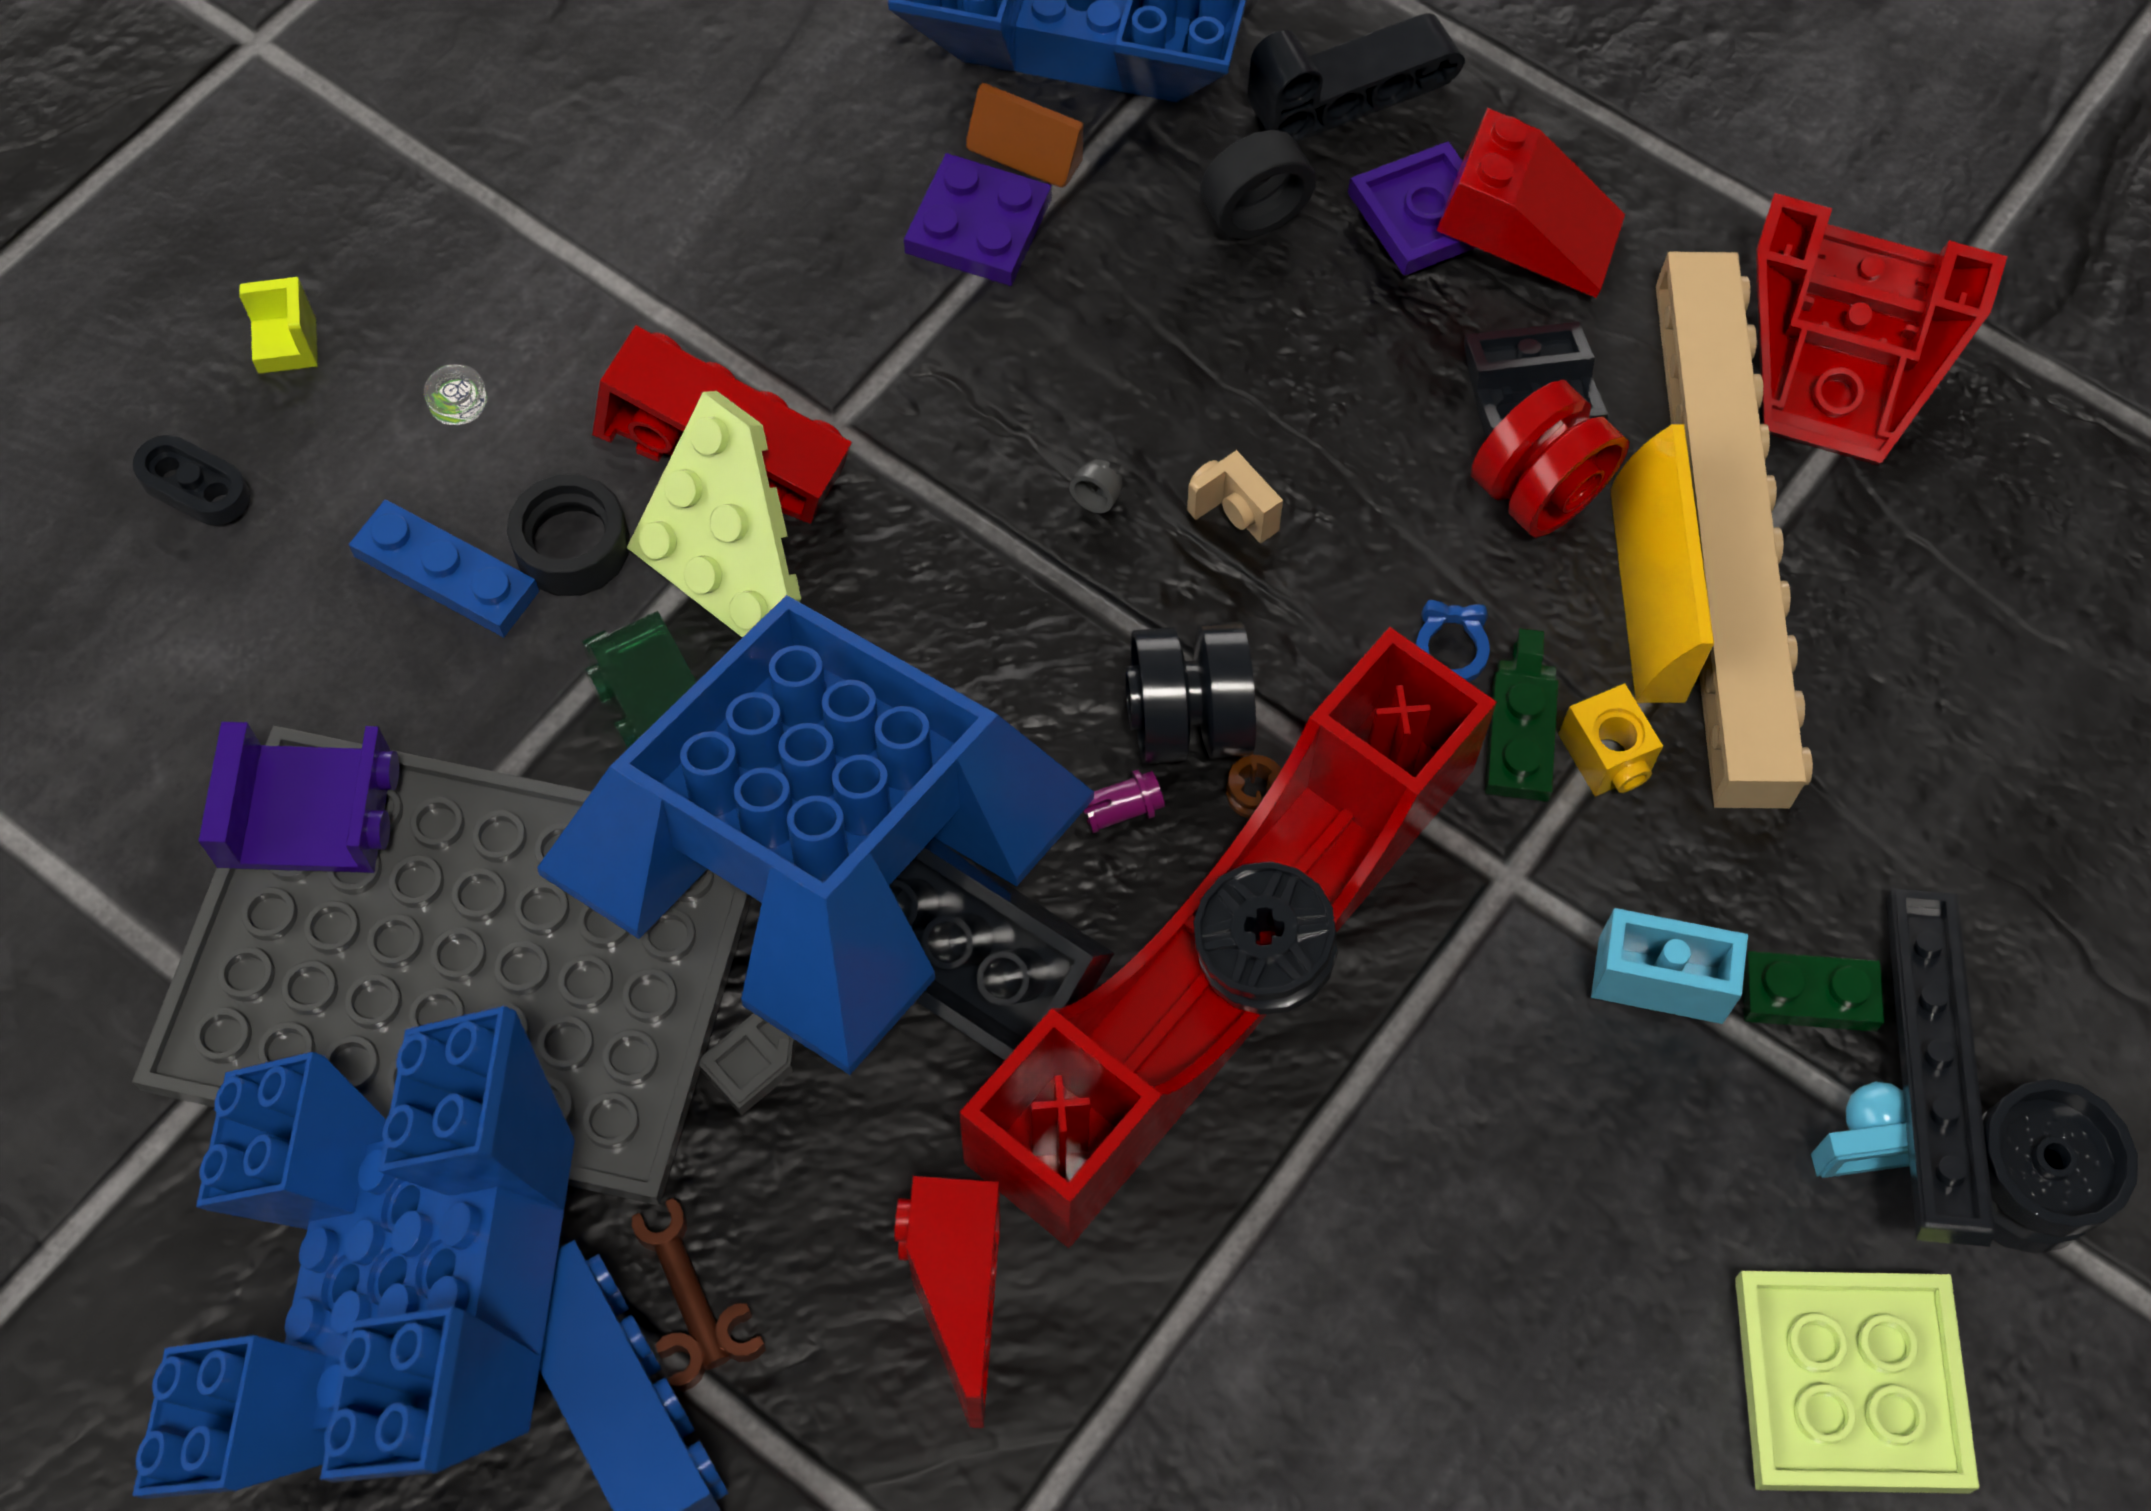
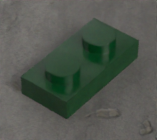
M1748 951L1746 953L1743 978L1744 1022L1876 1032L1884 1023L1880 961Z

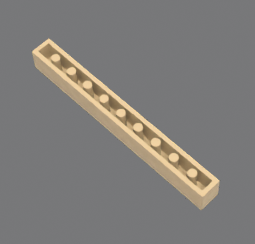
M1668 252L1656 284V295L1671 424H1684L1714 639V645L1699 674L1714 808L1790 809L1803 786L1809 785L1811 781L1813 762L1811 751L1808 747H1802L1800 728L1805 717V700L1802 691H1795L1792 672L1795 671L1797 665L1798 647L1795 636L1787 635L1785 618L1789 613L1791 595L1788 582L1780 581L1778 564L1781 562L1783 555V533L1780 527H1773L1771 511L1775 507L1777 488L1775 477L1767 475L1765 459L1768 456L1770 446V433L1767 424H1760L1758 412L1763 398V380L1760 374L1753 373L1752 359L1756 351L1757 335L1755 326L1747 324L1746 310L1750 300V281L1747 276H1741L1738 252Z

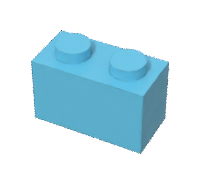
M1614 908L1599 937L1591 998L1723 1024L1742 996L1748 934Z

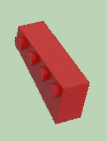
M635 325L600 380L592 436L611 443L616 434L638 442L636 446L637 454L659 462L664 453L672 456L702 393L718 391L763 425L768 450L762 451L769 486L770 488L777 487L782 513L811 524L843 470L852 442L842 437L841 433L831 424L822 420H811L792 410L776 394L768 391H757L735 379L734 375L724 366L715 362H704L685 352L669 336L658 332L650 333Z

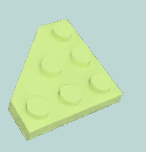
M708 391L702 393L627 548L743 638L786 595L800 602L801 594L796 574L789 575L781 540V538L788 536L777 487L770 488L762 455V451L768 450L763 425L718 391Z

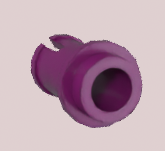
M1139 770L1132 771L1131 779L1094 791V800L1083 811L1084 815L1088 816L1087 823L1092 834L1099 832L1100 829L1145 814L1148 819L1155 817V810L1165 807L1162 792L1153 771L1142 775Z

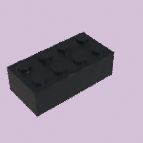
M935 837L889 885L935 971L936 979L916 1002L1004 1060L1011 1055L1051 1008H1062L1071 1005L1090 994L1115 954Z

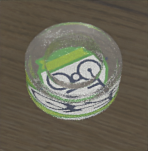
M451 364L443 366L434 371L424 385V397L432 416L447 425H463L475 420L481 415L487 404V392L481 376L476 370L466 365Z

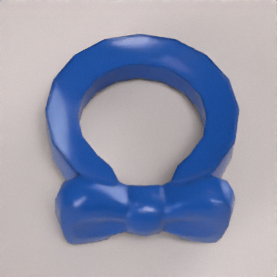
M1428 600L1421 613L1425 624L1419 631L1415 645L1430 654L1429 640L1442 628L1444 623L1463 625L1465 632L1475 644L1476 657L1470 665L1461 669L1451 670L1468 682L1475 680L1485 669L1490 653L1488 636L1483 629L1488 618L1486 606L1482 604L1467 607L1459 605L1448 606L1443 602Z

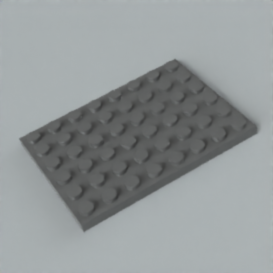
M274 725L266 742L267 746L362 748L360 743ZM396 751L399 758L398 784L395 790L387 791L385 810L390 818V837L387 848L385 850H378L375 873L216 868L132 1080V1083L140 1091L214 1107L217 1092L224 1082L225 1072L315 1052L325 1056L372 1106L387 1119L390 1113L398 1071L396 1059L398 1051L403 1044L405 1029L506 1006L517 1012L575 1139L568 1186L660 1206L701 1070L700 1060L707 1050L752 896L707 869L655 924L638 939L541 877L537 869L591 791Z

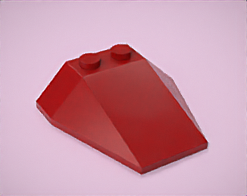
M1774 193L1756 249L1760 374L1763 380L1762 424L1768 425L1770 435L1879 466L1991 313L2008 256L1950 240L1939 254L1830 225L1828 221L1832 208Z

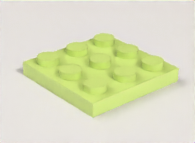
M1741 1271L1737 1275L1735 1281L1756 1490L1970 1494L1979 1489L1951 1274Z

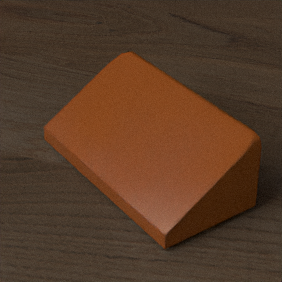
M981 83L975 99L966 146L969 151L1057 187L1064 188L1083 160V123L989 84Z

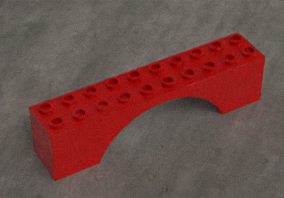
M1389 627L1309 717L1289 758L1249 821L1212 871L1177 913L1137 955L1104 984L1071 1005L1062 1008H1051L959 1112L964 1164L985 1181L999 1182V1192L1069 1249L1267 1015H1260L1233 1007L1212 990L1202 972L1196 950L1194 919L1202 896L1220 876L1244 864L1272 861L1298 868L1321 886L1333 907L1335 931L1337 933L1474 771L1497 702ZM1261 932L1260 941H1257V944L1262 946L1271 945L1272 935L1275 936V932Z

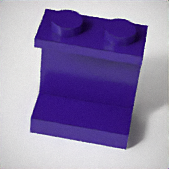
M221 722L198 842L217 868L375 873L378 850H385L387 848L390 837V818L385 810L387 791L395 790L398 784V754L396 751L390 750L379 726H365L362 748L261 745L248 722Z

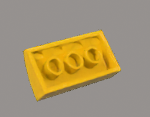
M1671 424L1652 437L1632 455L1617 475L1610 490L1637 703H1686L1714 645L1684 424Z

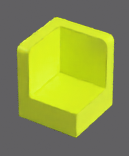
M291 277L240 284L239 296L251 320L252 361L258 374L318 367L316 317L299 278Z

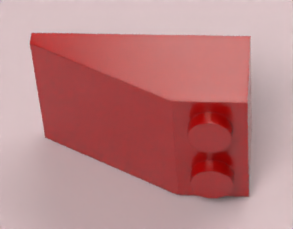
M1487 108L1464 156L1436 231L1597 298L1610 264L1625 213L1540 129L1525 124L1517 118L1506 116Z
M913 1176L911 1199L898 1198L895 1241L899 1242L898 1259L909 1261L914 1288L969 1427L984 1428L1001 1226L999 1182Z

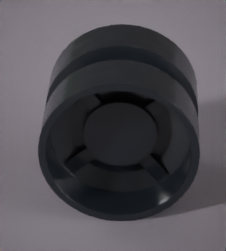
M1241 621L1198 625L1194 644V661H1185L1182 644L1175 627L1132 630L1130 647L1131 666L1125 667L1126 701L1130 729L1137 731L1143 764L1186 761L1190 746L1191 725L1195 724L1200 726L1203 743L1209 758L1253 755L1256 743L1255 689L1250 648L1244 624Z

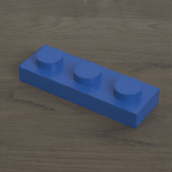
M386 499L348 544L355 558L503 638L540 592L534 578Z

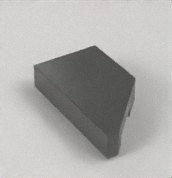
M753 1013L702 1056L700 1071L742 1116L793 1073L796 1040Z

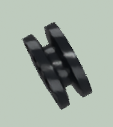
M1272 861L1244 864L1216 880L1202 896L1194 919L1196 950L1201 970L1212 990L1235 1008L1260 1015L1289 1012L1312 1000L1331 977L1338 955L1333 907L1321 886L1298 868ZM1261 932H1275V936L1272 935L1271 945L1262 946L1257 944V941H1260Z

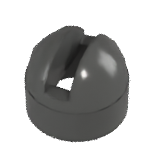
M1095 459L1086 462L1070 482L1069 489L1072 497L1079 505L1095 513L1109 511L1121 493L1123 486L1122 476L1119 470L1114 471L1109 467V461Z

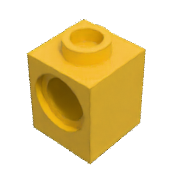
M1625 683L1569 706L1558 734L1595 797L1614 788L1619 793L1628 792L1645 783L1652 776L1651 770L1663 748V744ZM1601 740L1616 741L1625 751L1611 750Z

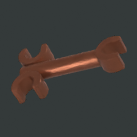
M672 1198L665 1201L671 1216V1223L666 1230L659 1233L649 1231L640 1213L632 1216V1228L639 1243L646 1249L657 1253L690 1334L689 1336L684 1333H671L662 1337L655 1344L661 1359L669 1357L676 1352H685L690 1355L688 1367L684 1371L668 1378L675 1392H684L694 1388L702 1380L705 1370L717 1368L730 1359L738 1362H750L759 1358L766 1351L761 1336L745 1343H737L731 1339L734 1327L752 1318L747 1303L728 1307L719 1316L716 1324L682 1242L687 1231V1220L680 1204Z

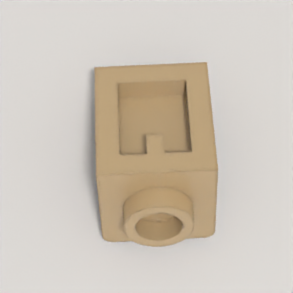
M1237 450L1220 462L1217 460L1207 462L1192 476L1188 487L1187 511L1195 520L1222 503L1223 509L1230 521L1241 530L1246 528L1260 544L1279 531L1283 500Z

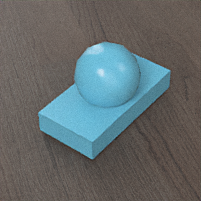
M1872 1082L1859 1087L1850 1096L1846 1106V1124L1850 1130L1829 1133L1811 1153L1816 1175L1822 1178L1910 1166L1903 1091L1892 1083Z

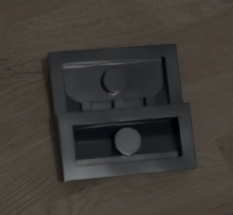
M1579 322L1465 334L1464 347L1471 384L1486 438L1510 411L1529 395L1550 382L1559 380L1568 382L1591 404L1589 419L1603 416L1608 420V412L1592 377L1595 357Z

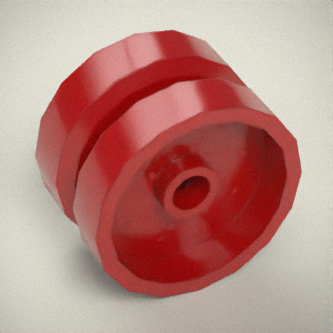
M1565 380L1550 382L1533 392L1513 408L1494 428L1480 447L1471 468V477L1491 497L1497 501L1510 498L1508 513L1535 538L1550 534L1581 512L1605 488L1619 470L1628 453L1630 443L1603 416L1589 419L1591 404Z

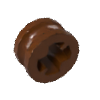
M1249 755L1239 759L1233 764L1228 775L1226 798L1229 806L1238 815L1250 819L1265 796L1262 797L1260 791L1256 792V797L1246 795L1244 793V779L1250 778L1252 784L1255 782V777L1266 780L1267 787L1265 793L1267 794L1282 768L1274 760L1264 755Z

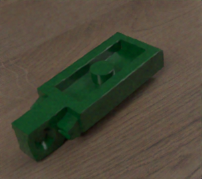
M1519 628L1517 642H1514L1512 661H1499L1498 671L1492 683L1491 698L1497 704L1489 724L1485 794L1545 802L1549 801L1552 794L1558 680H1555L1556 667L1542 665L1544 631Z

